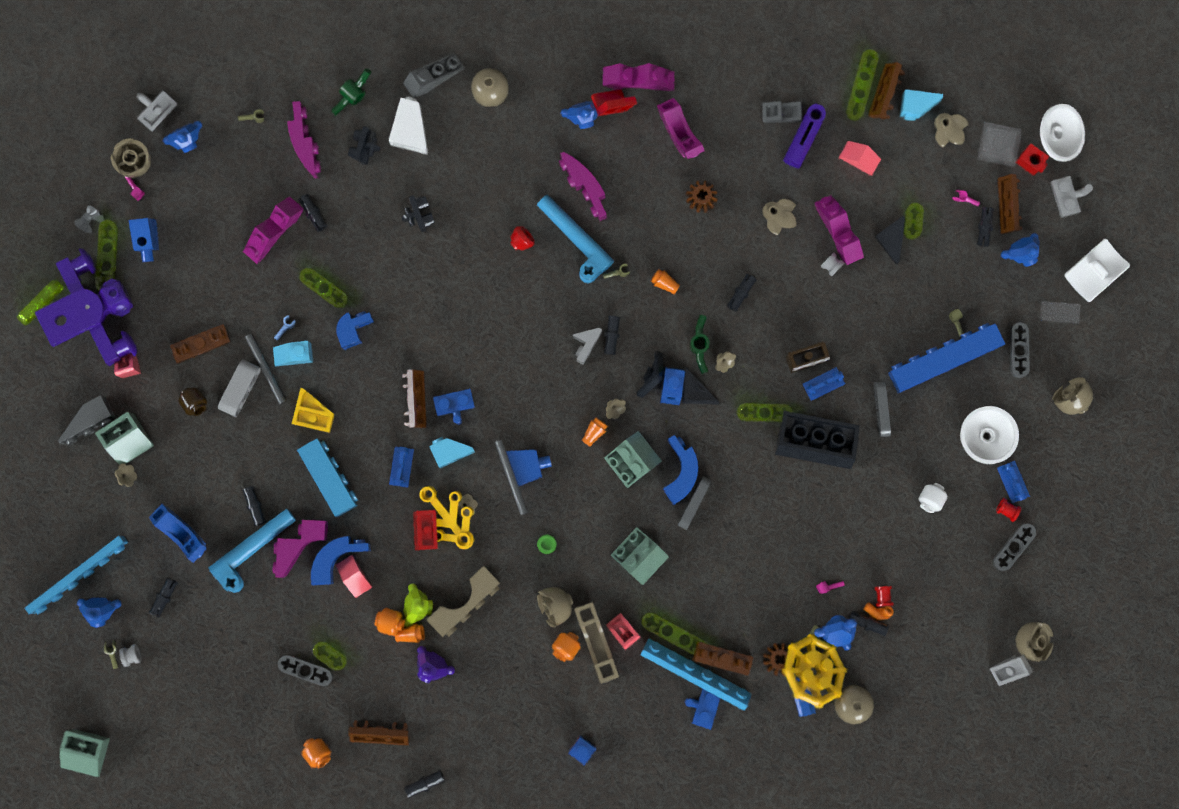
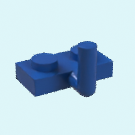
M471 389L433 397L437 416L453 413V421L456 425L462 423L460 411L475 408Z
M702 688L699 701L686 698L684 701L686 706L696 708L692 724L711 730L720 697Z

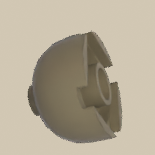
M487 68L479 71L473 78L471 85L473 97L482 106H498L508 96V81L503 73L497 69Z
M129 138L121 140L115 145L113 155L111 154V162L118 173L125 177L136 178L148 171L151 165V155L142 142Z
M1079 377L1068 381L1070 385L1064 390L1062 385L1054 393L1052 399L1055 405L1063 413L1070 415L1085 413L1093 400L1091 386L1084 378Z
M549 587L538 592L540 593L537 595L539 608L542 614L545 611L549 618L546 622L551 627L564 623L572 611L571 605L573 600L570 594H566L565 591L558 587Z
M1030 622L1022 626L1016 636V646L1021 655L1024 654L1025 658L1031 661L1040 662L1047 660L1053 649V643H1050V637H1053L1052 630L1046 623Z
M848 685L842 688L841 697L834 700L838 717L850 724H860L868 720L874 709L871 694L864 687L858 685Z

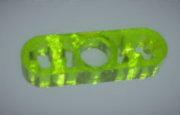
M305 268L301 271L300 281L335 308L341 309L347 305L348 297L342 290L311 268ZM313 273L311 276L317 281L314 288L312 287L314 285L312 281H305V274ZM326 283L329 285V290L327 293L322 294L319 292V286ZM332 292L338 297L343 295V302L335 304V298L330 296Z
M57 279L51 281L17 315V319L24 326L31 323L37 317L35 312L44 308L45 305L48 306L63 291L64 286Z
M744 403L738 407L737 417L742 421L781 422L782 415H775L776 419L772 418L774 414L772 407L776 408L775 412L782 411V408H785V411L793 412V410L786 404ZM744 407H747L748 411H754L753 407H757V418H753L754 414H748L747 417H744V414H740V411ZM761 408L769 409L770 416L768 418H762L759 415Z

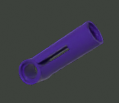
M813 104L808 108L783 159L786 164L794 168L801 167L826 116L823 106ZM811 113L819 114L820 118H812ZM809 125L812 128L802 146L800 142Z

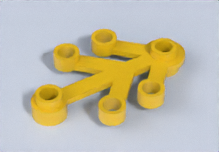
M426 486L420 491L421 500L430 502L443 518H436L437 526L451 528L454 534H448L441 529L437 530L442 535L441 539L437 538V542L450 541L455 542L461 549L470 548L474 543V536L469 531L470 517L473 516L474 510L470 506L462 508L461 515L463 520L462 527L460 528L457 524L458 503L462 499V494L459 491L450 493V512H448L436 497L437 492L434 487ZM428 490L432 492L431 497L427 495ZM453 494L458 495V500L453 499ZM465 509L470 511L469 516L465 514ZM463 536H466V537H467V539H468L467 542H464V541L462 540V537H463Z

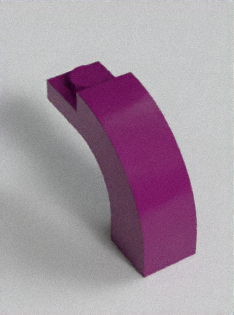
M674 98L657 106L662 121L675 147L683 158H694L699 153L705 151L701 142L689 128L681 106Z

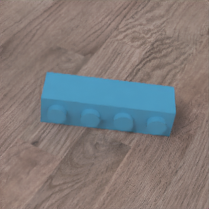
M316 438L297 450L335 517H339L358 506L356 494L353 490L349 491L347 488L348 480L344 474H339L337 470L339 465L334 457L330 458L328 455L329 447L324 440L321 442L320 439Z

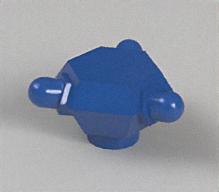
M593 101L579 103L561 111L563 117L570 119L574 124H579L580 129L594 126L593 121L598 116Z
M195 121L193 124L184 125L164 137L163 143L171 145L177 150L182 149L184 153L197 147L195 141L198 140V133L202 128V123Z
M1033 233L1030 237L1021 238L1011 244L1009 250L1002 251L1001 257L1023 263L1025 267L1035 264L1038 261L1037 257L1039 255V236Z
M91 598L87 601L79 599L77 601L79 610L91 627L104 626L106 620L122 604L118 599L111 602L107 598Z
M836 615L825 626L817 628L814 634L817 637H822L826 642L836 647L842 646L844 650L848 651L851 649L850 643L854 639L857 622L855 619L848 620L841 615Z

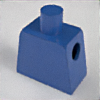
M156 219L129 220L134 251H141L142 262L154 261L152 250H159Z
M665 367L660 403L680 405L685 370Z
M536 450L506 451L519 487L542 478L541 469L552 467L550 456L538 458Z

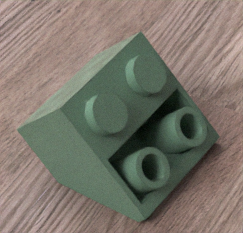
M130 412L123 414L95 433L105 450L119 465L122 463L127 464L154 446L136 416Z
M639 431L623 441L604 458L627 488L662 462Z
M637 527L611 554L642 585L669 557Z
M76 729L66 730L60 748L61 768L99 777L110 738Z

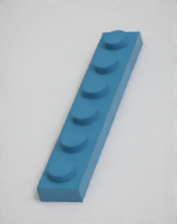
M124 536L116 537L26 606L25 610L28 614L37 615L47 609L46 605L51 601L54 603L62 598V593L65 590H72L79 584L77 581L82 577L85 579L92 575L95 567L105 565L110 560L108 557L114 553L117 555L125 549L124 545L128 541Z
M651 639L647 640L641 656L745 711L752 693L671 651Z

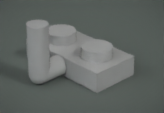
M163 90L153 101L145 94L138 93L137 99L147 107L137 119L149 130L153 131L177 103Z
M1070 176L1050 182L1061 218L1080 213L1081 210L1077 198L1085 196L1093 190V186L1087 184L1082 189L1075 191Z

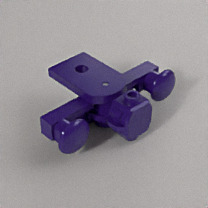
M79 248L81 254L79 257L72 260L67 257L57 262L56 265L71 294L35 312L50 345L55 347L89 330L108 366L121 361V358L131 353L135 357L137 355V347L133 338L127 332L121 331L123 338L113 343L102 325L109 314L122 317L130 313L133 303L123 284L119 280L110 279L103 283V287L100 288L97 295L90 290L84 289L79 276L88 271L94 274L96 270L91 255L85 249ZM65 316L66 323L62 326L57 325V319Z

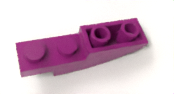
M300 101L293 102L294 120L287 121L290 139L300 161L315 179L318 178V172H321L320 162L316 161V154H319L318 143H314L312 137H308L309 128L308 125H305L304 118H307L306 107H303Z
M565 152L560 153L561 160H559V164L563 171L567 170L569 174L567 180L571 188L575 187L576 191L584 188L582 194L586 201L590 200L592 205L590 210L594 218L598 217L599 221L606 219L607 214L600 202L605 199V193L596 178L578 160Z

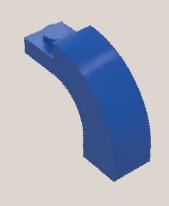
M673 435L667 441L680 460L681 471L678 478L663 488L672 504L675 505L692 490L697 479L698 462L693 448L690 447L685 451L683 440Z
M161 504L149 517L153 525L170 537L193 563L207 549L204 540L164 504Z
M350 536L337 538L329 542L319 551L313 562L311 585L333 584V568L337 559L349 552L371 551L370 543H365V540H354V544H351Z

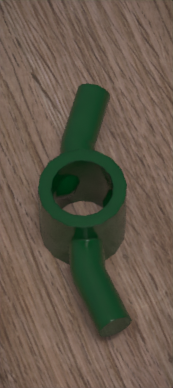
M365 68L356 82L353 79H349L342 85L339 93L343 98L331 110L335 116L348 103L354 106L364 98L366 92L361 87L370 76V69Z
M700 314L695 335L690 341V349L696 354L697 364L701 374L708 372L704 361V353L708 350L710 341L703 334L707 316ZM702 339L705 348L701 350L695 348L694 341Z

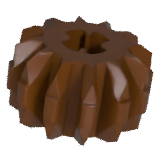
M696 181V187L691 184L689 186L691 191H686V195L689 196L686 199V203H692L690 209L696 206L697 213L700 212L701 208H703L704 213L708 211L707 207L713 209V203H716L718 200L714 197L718 192L716 190L711 191L714 185L711 184L707 187V181H704L703 185ZM699 193L706 195L704 200H700L701 197L698 199Z
M773 643L774 650L769 646L766 648L770 655L763 654V657L769 658V660L763 661V664H771L767 668L768 672L774 669L773 674L777 676L780 670L781 675L784 676L785 674H783L782 669L785 668L789 650L788 648L785 649V643H781L780 649L777 643ZM776 655L784 656L782 664L779 662L775 663V660H777L775 659Z

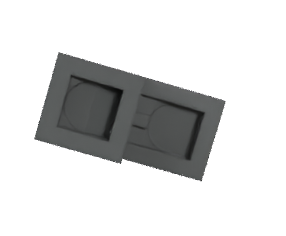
M801 101L763 103V122L784 123L802 122L803 120Z

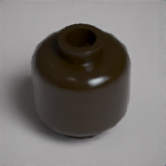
M198 388L184 389L178 400L182 409L190 416H199L205 412L208 402Z

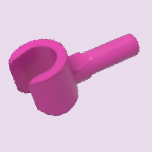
M125 177L134 189L130 194L139 201L144 196V192L137 187L130 177Z
M955 190L960 196L959 198L953 197L954 201H966L976 206L980 205V202L968 197L966 191Z
M823 581L816 585L819 593L823 594L834 588L845 586L842 581L828 586L826 581Z

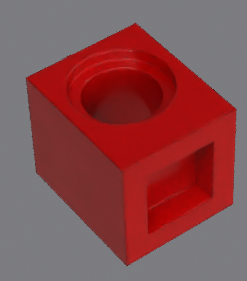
M1030 144L1015 163L1034 176L1037 172H1043L1048 165L1046 161L1049 156L1033 144ZM1030 157H1034L1037 160L1036 165L1031 163Z

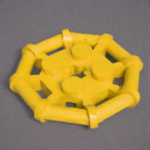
M808 634L806 638L794 644L791 643L788 646L789 651L785 668L782 671L794 692L793 696L796 699L800 698L813 704L816 708H822L824 704L835 698H840L847 668H844L836 651V646L816 638L814 634ZM815 646L822 648L825 651L823 653H820L815 650ZM807 647L808 652L802 654L800 649ZM796 658L795 668H793L794 660ZM811 668L816 669L817 674H815V676L813 675V671L811 670ZM834 674H837L835 684L833 686L831 684L832 676ZM795 676H796V677H799V679H800L799 684H800V685H798V682H797ZM805 689L813 692V696L806 693ZM823 689H826L829 692L824 696H821L820 691Z

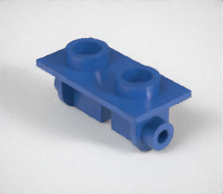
M836 367L802 385L812 401L845 385L842 372H839Z
M395 447L389 485L409 486L414 449Z
M1015 461L997 468L1011 503L1024 500L1030 496Z

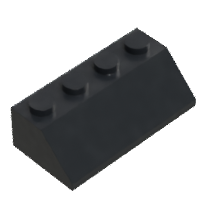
M784 411L775 455L851 469L856 460L860 425Z

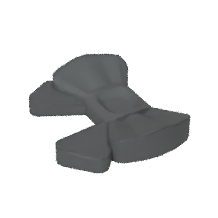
M88 205L83 216L80 219H76L74 223L77 228L85 233H92L90 221L93 219L103 224L104 217L100 215L95 207Z

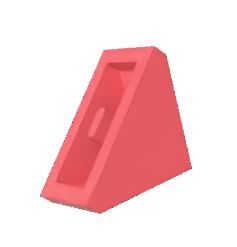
M851 141L847 142L839 156L840 159L871 176L881 160L868 145Z
M131 353L121 358V361L114 363L115 375L120 378H126L140 374L137 356L134 357Z
M353 555L336 564L342 581L355 598L372 588Z
M621 613L606 624L624 649H627L640 638Z

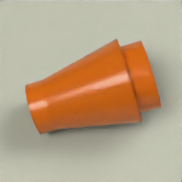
M658 269L651 279V282L654 283L653 286L675 294L680 287L665 270Z
M598 418L591 420L582 441L591 447L594 442L607 432L608 426Z
M417 623L403 628L402 631L395 635L396 642L420 643V641L425 639L423 625H418Z

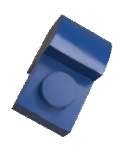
M348 312L340 318L336 333L344 350L362 343L357 329L374 322L370 313H358L355 315L356 318L353 319Z

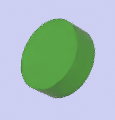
M543 535L537 542L539 551L544 554L554 552L557 546L555 538L551 535Z

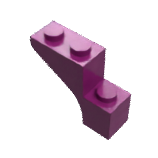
M619 63L603 68V86L614 90L623 88L661 91L674 90V72L650 63L633 68Z
M832 195L823 197L815 202V207L830 232L839 257L843 262L849 265L864 258L860 241L851 231L847 212Z
M291 197L278 203L270 218L254 228L243 252L258 264L279 237L298 221L303 208Z
M302 520V524H299L298 535L301 536V539L278 538L274 544V554H277L276 562L273 563V573H275L276 578H284L288 575L301 552L308 544L315 541H327L328 521Z

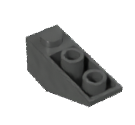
M453 53L411 71L403 84L411 96L416 98L462 71L464 66L456 54Z
M100 395L83 404L58 442L64 445L67 444V446L72 445L78 441V437L82 435L88 436L95 432V428L99 426L105 427L110 424L116 416L106 397Z

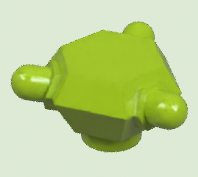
M414 583L409 584V593L405 598L403 611L406 617L405 627L422 620L426 615H431L433 609L432 600H428L427 596L417 589Z

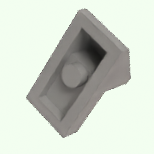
M596 328L573 334V338L585 344L584 347L580 345L575 354L578 356L577 362L584 365L600 337L602 329Z
M1024 654L1018 657L1013 655L990 668L999 686L1028 676L1033 672Z

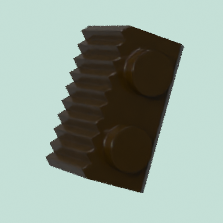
M823 341L810 347L807 346L806 348L789 352L786 355L791 373L827 362L830 359L826 344Z

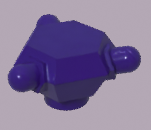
M424 646L418 647L417 676L421 681L430 683L431 680H438L447 675L454 674V667L447 666L445 659L435 652H427Z

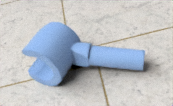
M289 315L284 317V325L274 337L276 340H279L287 329L295 326V320L291 324L286 323L290 318Z

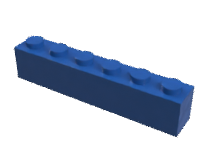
M989 323L978 327V332L972 334L969 331L962 334V339L956 342L954 339L943 343L945 346L943 348L937 349V347L927 350V355L921 358L920 355H916L908 359L910 362L903 365L901 362L892 366V371L888 374L897 393L899 394L1005 345L996 324L990 326Z

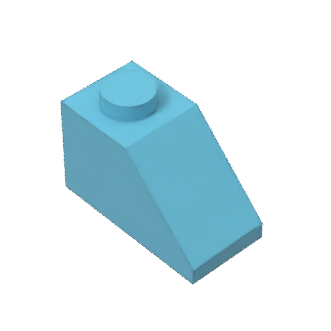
M905 89L902 94L900 116L910 121L916 120V118L919 119L942 100L943 94Z
M309 341L291 342L273 347L275 367L313 363L312 345Z
M443 437L432 441L433 445L429 446L439 468H443L475 453L473 447L448 438L443 439Z

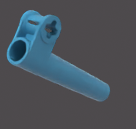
M548 195L538 202L537 206L588 258L580 268L579 276L581 281L584 283L593 282L614 263V260ZM585 270H586L587 272L591 270V271H592L591 275H590V274L585 275Z
M285 509L208 567L212 575L226 591L233 593L241 591L244 581L235 568L295 522V517L288 509ZM231 580H235V587L230 586L232 584Z

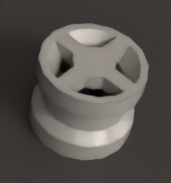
M833 253L821 267L827 269L832 277L843 266L844 262L838 260L837 255Z
M136 644L131 645L130 648L124 647L119 650L120 659L124 667L130 666L131 663H141L140 650Z

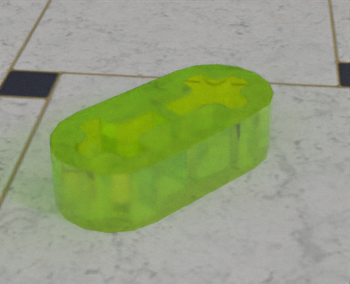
M918 203L910 204L905 211L903 232L905 237L910 240L918 238L922 232L924 209ZM914 207L919 212L915 219H913V213L910 212ZM912 223H915L914 229L917 230L914 235H911V232L908 231L912 227Z
M321 641L314 645V656L331 669L341 670L346 666V656L329 643ZM318 646H326L325 651L329 653V656L326 654L319 655ZM331 656L335 658L341 657L342 666H334L335 661L331 659Z

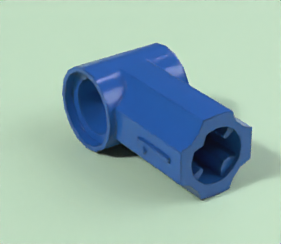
M805 689V692L811 695V692ZM794 697L799 717L816 713L813 704Z

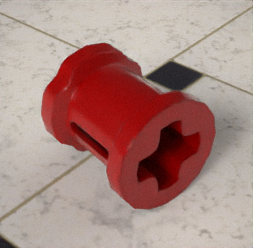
M1003 498L995 512L1007 516L1011 522H1014L1019 516L1022 507H1016L1007 502L1006 498Z
M892 586L874 587V590L877 591L878 600L876 607L894 605L891 602L890 590Z

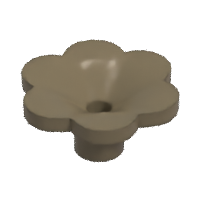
M729 351L724 354H718L715 369L725 373L734 366L736 355Z
M617 398L610 400L606 407V417L608 419H618L626 410L625 400Z
M122 463L115 471L119 485L131 487L137 479V474L134 472L132 465Z
M470 494L462 496L461 501L458 503L459 516L462 517L461 510L464 508V504L472 507L475 514V508L478 506L477 501L473 500ZM465 509V514L469 516L470 511Z

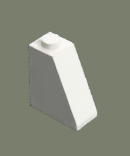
M412 97L400 98L389 138L390 145L427 154L428 148L420 104Z

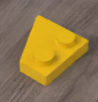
M300 388L292 424L330 433L335 414L305 389Z

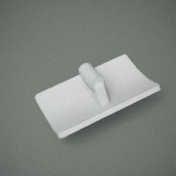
M1103 239L1068 270L1064 276L1085 300L1091 302L1126 271L1130 264L1117 253L1107 239Z

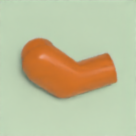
M870 602L863 608L864 611L878 621L889 619L894 613L893 608L890 606L876 608Z

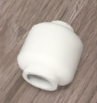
M937 483L926 485L918 498L921 504L920 507L929 513L940 511L947 500V493L944 491V487Z

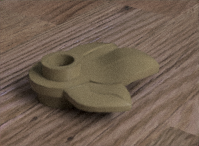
M947 113L939 114L935 119V127L937 128L935 138L937 143L941 147H944L948 141L957 145L963 144L965 136L962 129L968 125L967 120L958 114L952 116ZM944 119L947 121L946 126L943 124Z
M781 199L777 203L768 202L764 205L763 215L767 219V227L770 232L778 235L782 227L793 228L796 226V218L791 213L796 206L794 202ZM771 208H774L775 214L770 212Z

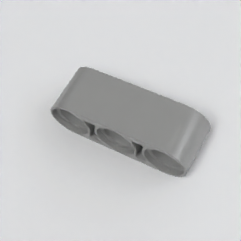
M244 359L241 360L219 402L218 409L237 417L261 368Z

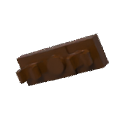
M898 62L885 64L868 115L869 117L890 119L891 116L887 115L886 112L887 110H893V106L889 103L895 93L896 84L902 83V81L898 80L899 75L905 74L901 70L902 64Z
M1009 174L998 178L1001 234H1008L1023 229V227L1019 226V220H1022V217L1019 216L1018 193L1021 190L1017 189V183L1020 180L1016 178V174Z
M222 324L172 344L170 347L176 363H181L228 344L231 340L225 325Z
M407 370V374H403L402 377L407 378L408 384L403 385V388H408L407 403L409 412H405L404 415L409 416V422L404 423V425L410 428H426L424 371Z
M697 642L693 661L748 676L753 657Z
M357 720L353 723L354 727H349L350 742L409 746V732L407 731L406 723H404V727L401 730L397 729L395 722L392 725L393 730L382 726L369 727L368 721H365V725L360 728L358 727Z

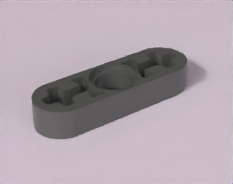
M1022 322L1016 323L1010 328V371L1015 378L1025 377L1030 370L1029 328ZM1020 327V330H1024V333L1020 335V340L1024 339V342L1018 341L1015 343L1014 340L1019 339V335L1015 333V330ZM1017 345H1021L1024 348L1022 356L1015 353L1014 349ZM1025 358V361H1021V368H1024V371L1019 374V371L1015 370L1019 366V361L1015 362V359Z
M885 381L874 382L879 436L888 437L891 435L886 384Z
M704 476L702 477L678 524L679 527L687 530L712 480Z
M1022 524L1016 529L993 559V565L997 570L1006 571L1011 568L1035 538L1036 529L1033 525ZM1022 529H1030V536H1025L1022 541L1016 538V536L1022 537L1024 534ZM1012 542L1019 544V550L1016 553L1011 552L1009 549V545ZM1007 554L1013 556L1012 559L1011 557H1008L1005 560V563L1007 564L1006 566H999V558L1003 559L1006 557Z
M285 655L278 661V668L281 672L314 684L326 686L333 680V673L330 669L303 659ZM290 659V663L293 665H297V661L300 663L296 668V673H294L295 668L288 667L285 669V665L282 662ZM303 665H308L311 668V673L308 676H303L300 672ZM315 668H317L316 673L323 674L325 671L329 679L321 682V677L314 676V679H311V677L315 673Z

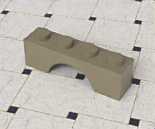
M485 566L469 579L472 586V594L469 601L463 607L448 609L441 606L427 619L442 637L446 634L448 637L457 630L455 626L460 621L464 623L471 617L469 613L474 608L478 610L485 603L483 599L488 594L492 597L500 589L498 587L500 582Z
M593 602L574 608L600 683L618 678L619 675Z

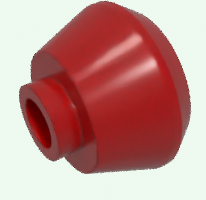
M516 226L510 237V243L516 250L520 249L523 251L534 246L535 240L533 236L523 226Z

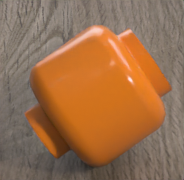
M384 608L377 613L375 626H377L379 632L395 636L399 631L403 630L405 620H403L401 612Z
M572 632L568 634L560 633L552 644L553 655L563 662L573 660L581 648L578 636Z
M311 738L304 743L302 756L311 767L321 768L330 761L331 750L322 739L314 740Z

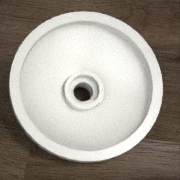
M1058 104L1050 107L1041 121V142L1046 152L1057 161L1072 160L1080 153L1084 144L1085 130L1083 121L1079 113L1067 104Z
M985 406L972 411L965 418L960 430V439L964 450L971 458L984 464H996L1006 460L1013 454L1018 445L1019 431L1015 420L1008 412L998 407ZM984 433L989 434L990 437L988 440L984 439Z

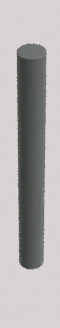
M252 334L245 336L278 403H284L286 400Z
M498 440L495 442L519 513L520 515L526 514L528 512L503 441Z

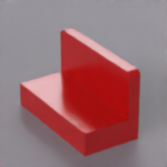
M621 89L591 95L598 116L625 112L637 104L635 96L624 98Z
M436 510L413 512L415 550L438 549Z

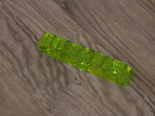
M873 49L864 51L860 58L846 110L847 117L852 121L859 120L865 111L879 58L878 53ZM872 55L874 60L870 62L869 67H865L867 64V58L865 57ZM867 72L870 79L867 81L861 80L860 73ZM858 89L863 90L865 97L857 98L855 91ZM859 103L857 111L860 113L854 116L850 110H853L855 104Z
M104 220L99 225L95 282L98 291L102 287L101 284L105 282V277L101 276V274L111 275L110 277L106 276V281L110 279L115 280L118 226L111 220ZM108 224L113 228V230H109V237H113L112 240L108 238L103 239V237H107L108 233L104 228H107ZM109 242L112 244V250L106 253L103 251V245ZM105 261L111 263V268L108 271L102 270V264Z
M647 613L642 617L641 621L645 629L693 655L696 648L693 647L692 651L689 648L692 646L694 639L697 642L708 644L706 641L654 613ZM651 616H653L654 622L658 624L659 620L663 621V623L659 626L658 632L654 631L657 628L656 626H646V617L650 618ZM665 625H670L673 628V633L670 636L662 634V628ZM683 634L688 635L690 638V642L686 646L679 643V637Z

